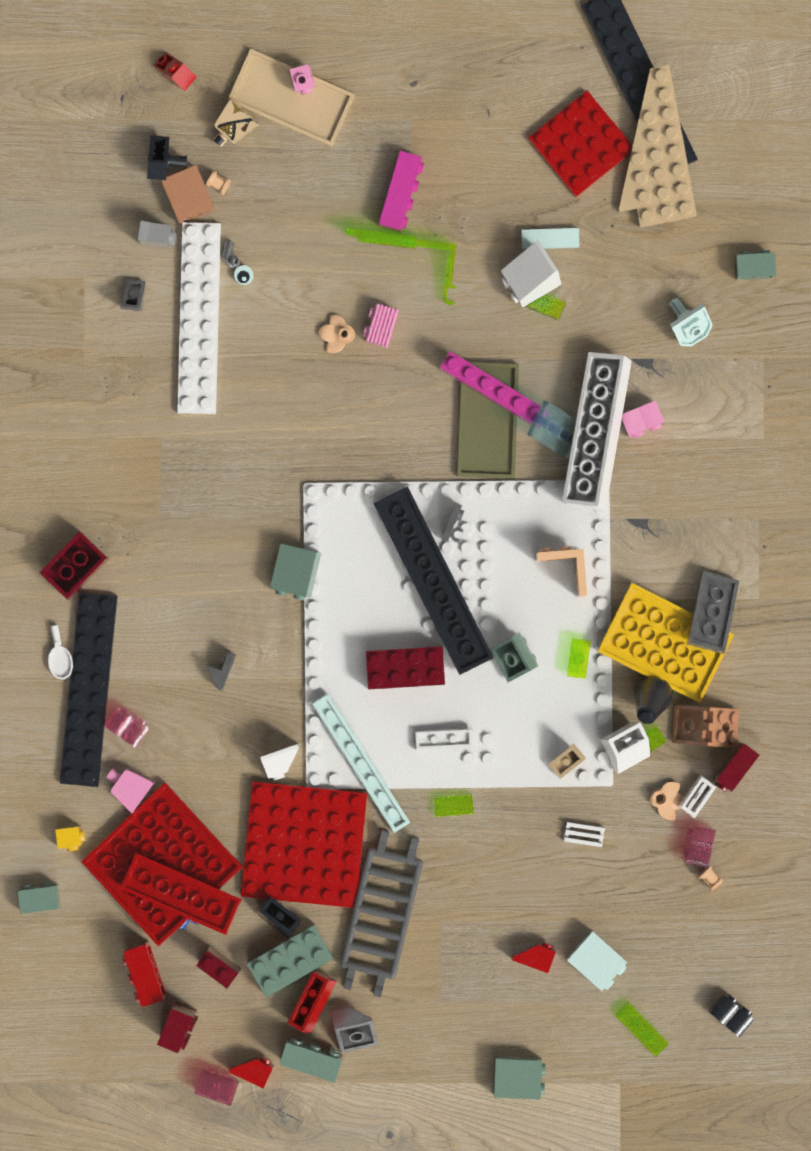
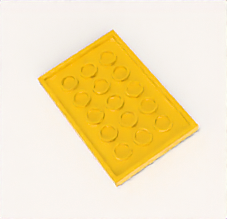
M630 583L597 652L646 677L654 676L661 681L665 680L672 690L698 703H701L724 654L687 644L693 613L633 583ZM730 632L728 636L726 650L734 636V634Z

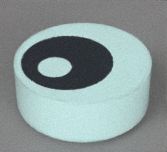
M242 265L235 270L234 277L237 283L248 285L252 282L254 274L250 267Z

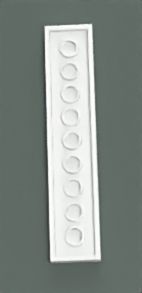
M182 222L178 414H216L221 223Z

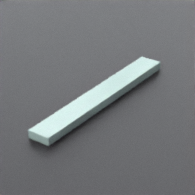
M329 693L312 702L315 710L392 831L395 833L409 824L410 821Z

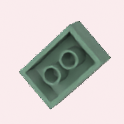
M292 1036V1039H287L279 1065L335 1083L343 1055H340V1051L329 1048V1050L321 1048L322 1045L311 1042L309 1045L303 1043V1039Z

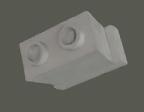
M148 221L140 222L138 241L141 245L171 250L172 245L176 244L177 234H175L171 225Z

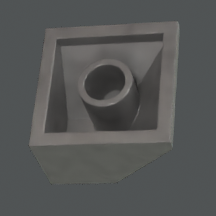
M351 1007L332 1011L334 1030L341 1053L379 1045L371 1017Z

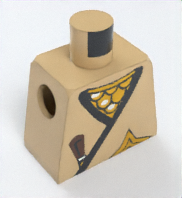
M230 99L214 124L220 132L213 140L221 147L228 139L233 144H236L260 124L235 100Z

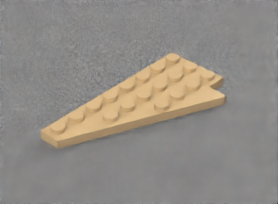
M670 65L650 69L619 206L620 213L637 209L640 228L697 217Z

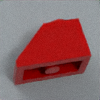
M542 942V945L535 944L513 954L511 959L517 963L549 973L556 951L552 949L553 945Z
M255 1057L231 1066L229 1073L264 1089L274 1065L266 1057Z

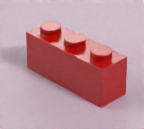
M313 971L288 1024L301 1032L312 1033L337 981L322 972Z

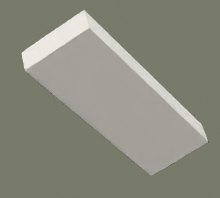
M473 728L415 731L416 750L474 748Z

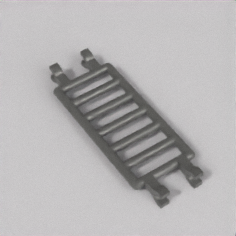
M386 830L381 832L378 848L370 847L367 849L340 959V966L348 969L344 989L351 990L355 971L378 976L373 996L380 998L385 978L394 979L396 977L423 867V861L415 858L419 839L411 838L407 856L385 851L389 831ZM373 856L415 866L412 877L371 867ZM369 875L410 884L408 896L366 886ZM364 893L406 903L403 915L362 905ZM360 912L401 922L399 933L358 924ZM355 931L395 940L394 952L354 943ZM355 950L391 959L390 970L348 961L350 951Z

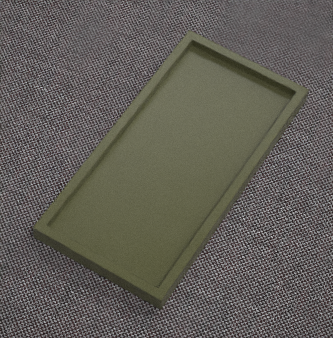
M469 362L518 392L519 364ZM461 383L457 477L515 479L517 417Z

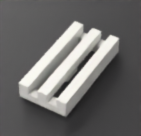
M699 775L678 807L695 818L716 786ZM702 782H704V783L702 784V786L700 787V789H699V790L697 791V793L695 794V796L693 797V799L691 800V802H690V803L688 804V806L686 807V804L688 803V801L690 800V798L693 796V794L695 793V791L697 790V788L699 787V785H700ZM708 785L709 789L704 794L696 808L693 811H691V808L694 806V804L696 803V801Z
M567 822L564 841L602 847L605 828ZM570 827L600 831V835L571 831ZM570 834L599 839V842L568 838Z

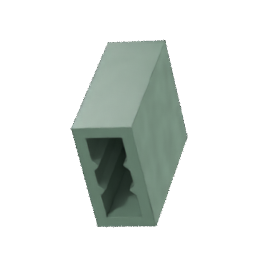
M280 543L270 589H274L275 594L286 596L287 593L294 594L293 598L304 600L305 597L311 598L321 553Z
M495 1056L494 1098L541 1100V1095H544L545 1083H541V1076L545 1075L546 1067L542 1063V1059Z

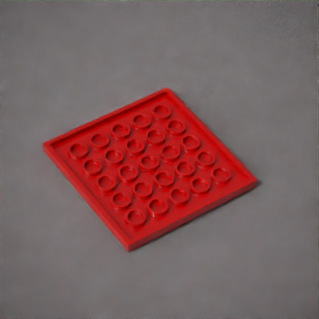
M253 781L241 897L269 899L272 897L279 901L353 908L359 883L367 793Z
M166 782L81 861L158 947L174 934L188 918L120 889L135 853L218 889H221L244 867Z

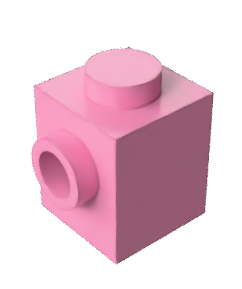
M310 65L290 69L295 92H300L301 95L311 93V89L316 88Z

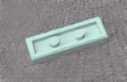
M579 228L521 230L522 250H526L538 240L544 249L579 248Z

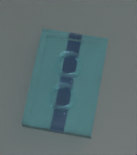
M544 400L527 435L560 456L567 458L572 448L576 419Z

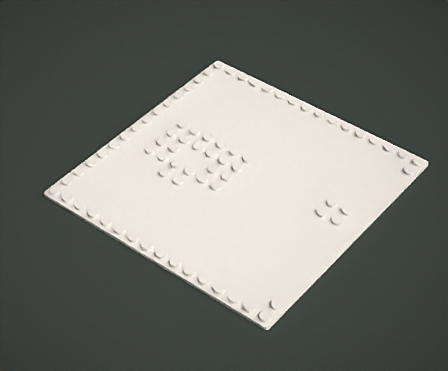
M566 480L305 483L303 486L304 549L321 553L311 598L305 597L306 787L366 789L312 705V702L326 693H329L389 789L612 786L613 765L600 739L613 733L612 659L597 652L611 624L609 494L606 511L570 507L562 503ZM408 486L489 649L520 632L526 639L531 653L535 655L538 667L507 682L495 658L459 675L373 503ZM458 503L462 505L461 510H464L461 521L457 520L453 528L460 527L463 529V533L459 531L454 533L455 538L460 539L459 542L453 541L451 537L447 542L442 540L454 504ZM571 546V550L584 549L587 596L577 597L574 559L536 562L535 554L539 553V550L543 548H552V551H559L560 547ZM443 646L445 685L368 690L366 651ZM473 728L474 748L416 750L415 731ZM575 744L586 759L560 779L548 764L568 746Z

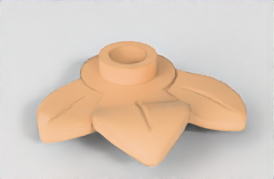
M331 315L330 324L322 326L317 332L323 340L328 341L326 346V352L328 353L341 351L344 345L352 342L355 337L354 329L346 325L344 318L338 315ZM344 331L348 333L346 337L342 336Z
M668 782L661 789H655L650 794L651 804L657 807L660 816L667 820H675V810L680 809L678 806L684 799V796L678 793L680 784L676 782ZM659 794L663 796L660 802L656 800V796Z

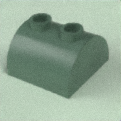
M520 632L490 648L507 682L538 667L535 655L531 653L526 639Z

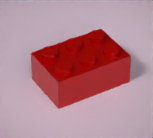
M149 941L127 948L123 952L122 960L124 966L129 968L130 974H128L131 986H135L136 992L134 996L137 1004L140 1003L141 1007L163 1001L167 994Z

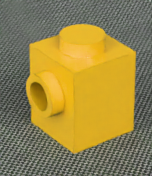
M80 826L55 830L58 849L67 848V851L78 850V846H82V841H85V832L81 830Z

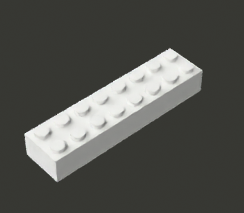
M588 352L562 503L570 507L606 511L632 362L626 356Z

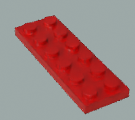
M135 853L120 888L224 935H227L242 899L138 853Z

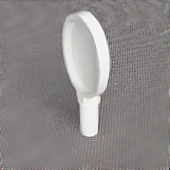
M58 625L51 626L54 648L49 653L48 665L51 673L57 679H66L73 670L72 656L69 650L61 644Z

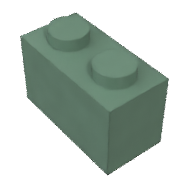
M759 250L758 254H751V251L739 252V255L735 256L736 280L774 278L776 276L775 253H770V250Z
M53 882L41 883L42 887L34 888V884L22 886V889L18 890L20 914L61 908L58 885H53Z

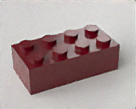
M443 646L366 651L368 690L445 685Z

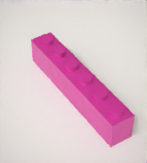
M451 351L440 367L442 372L536 429L540 427L534 421L536 415L538 414L545 419L549 412Z

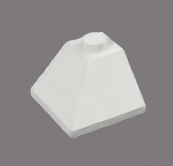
M299 744L260 757L268 778L273 777L275 781L285 777L284 773L288 772L299 749Z

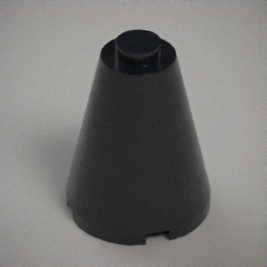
M654 676L646 677L639 681L634 692L638 720L644 724H651L669 707L672 702L673 691L668 682L665 680L661 681Z

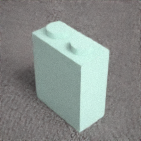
M592 930L566 958L570 964L601 991L604 989L608 990L614 983L612 979L617 974L620 976L627 968L625 966L627 961Z

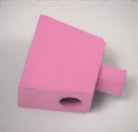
M112 769L106 777L115 784L110 792L131 813L137 809L155 784L154 781L129 769H126L122 775Z

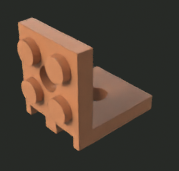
M674 705L672 743L737 748L739 709ZM690 720L692 722L691 730L688 727Z

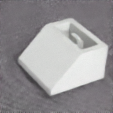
M631 722L600 739L617 774L650 756L649 739L640 722Z

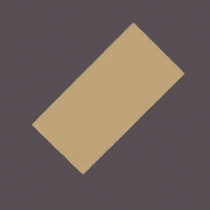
M250 48L227 101L229 102L230 99H233L247 111L329 147H333L355 94L313 76L316 88L311 89V93L301 95L300 92L297 93L294 89L290 69L294 67Z

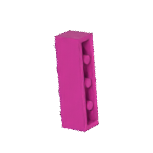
M400 151L379 227L401 233L402 228L406 229L409 220L406 214L408 210H412L414 200L411 199L412 193L417 192L419 181H416L418 173L422 174L425 164L422 163L421 156Z

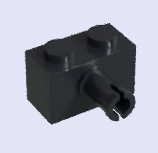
M150 135L147 179L166 180L167 168L169 166L187 168V155L170 154L169 137Z

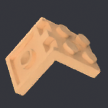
M571 546L560 547L559 551H552V548H543L539 550V553L535 554L536 562L574 559L577 597L587 596L584 549L571 550Z

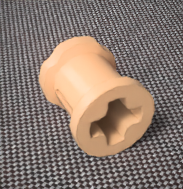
M213 171L206 186H212L223 195L229 187L231 180H226L219 176L216 171Z
M710 865L699 874L698 878L703 879L710 887L709 889L713 891L723 882V879L718 877Z

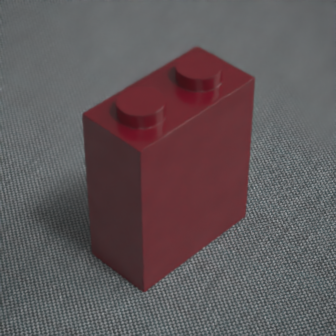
M740 742L714 776L713 780L716 781L714 785L723 792L727 790L733 792L760 755L745 743Z
M211 946L196 965L226 989H228L241 970L240 967Z

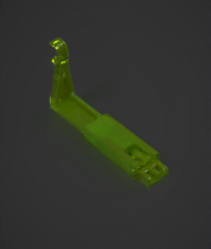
M355 228L346 229V235L358 237V242L411 249L423 247L451 251L447 259L443 301L447 305L455 304L454 301L447 300V290L449 288H457V286L452 284L457 244L416 239L417 236Z

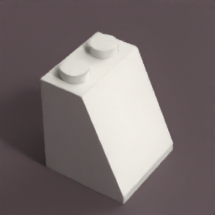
M539 240L501 270L503 276L501 281L506 289L510 288L512 291L510 295L515 303L519 302L522 308L561 285L559 272Z

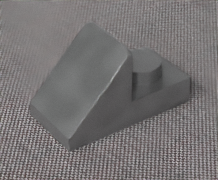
M126 280L121 309L143 311L146 281Z
M229 652L227 656L223 655L220 666H222V670L207 665L215 685L220 691L224 689L236 655Z

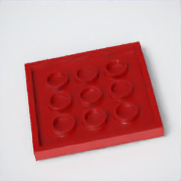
M588 90L528 138L575 198L629 156L633 145Z

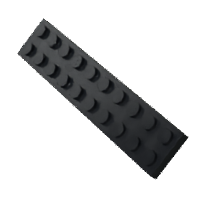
M590 0L582 4L581 8L638 124L649 72L654 67L622 1ZM681 125L687 162L690 165L698 161V158Z
M408 486L373 503L458 674L461 675L493 659L494 657Z
M79 592L72 658L73 669L70 678L60 784L99 787L118 596Z

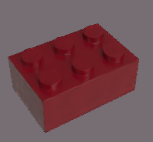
M79 531L39 573L67 600H70L109 558L85 534Z
M175 1002L170 1010L157 1045L175 1053H179L181 1049L185 1050L191 1034L188 1032H192L199 1017L196 1016L197 1010Z

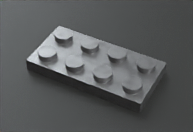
M707 571L701 572L687 639L688 645L720 654L725 653L739 580Z

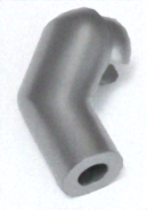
M225 240L222 259L229 267L236 268L239 266L240 260L233 253L234 242Z

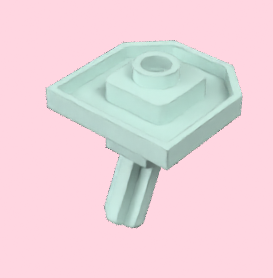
M678 298L673 299L669 303V306L678 318L670 326L680 346H693L708 336L713 324L703 304L690 311L689 309L686 310Z

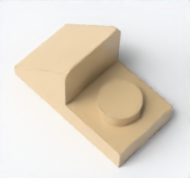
M572 744L548 765L561 779L582 763L586 757L575 744Z

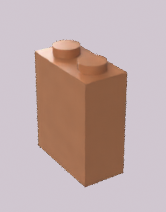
M187 165V168H181L182 171L178 173H167L166 180H161L179 224L215 210L197 165Z

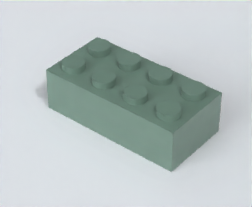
M314 923L250 960L247 965L267 998L329 962L334 956Z

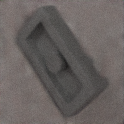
M454 504L442 540L448 542L451 537L455 542L460 541V539L455 538L454 533L456 531L463 533V529L453 527L457 520L461 521L464 513V510H461L462 505Z

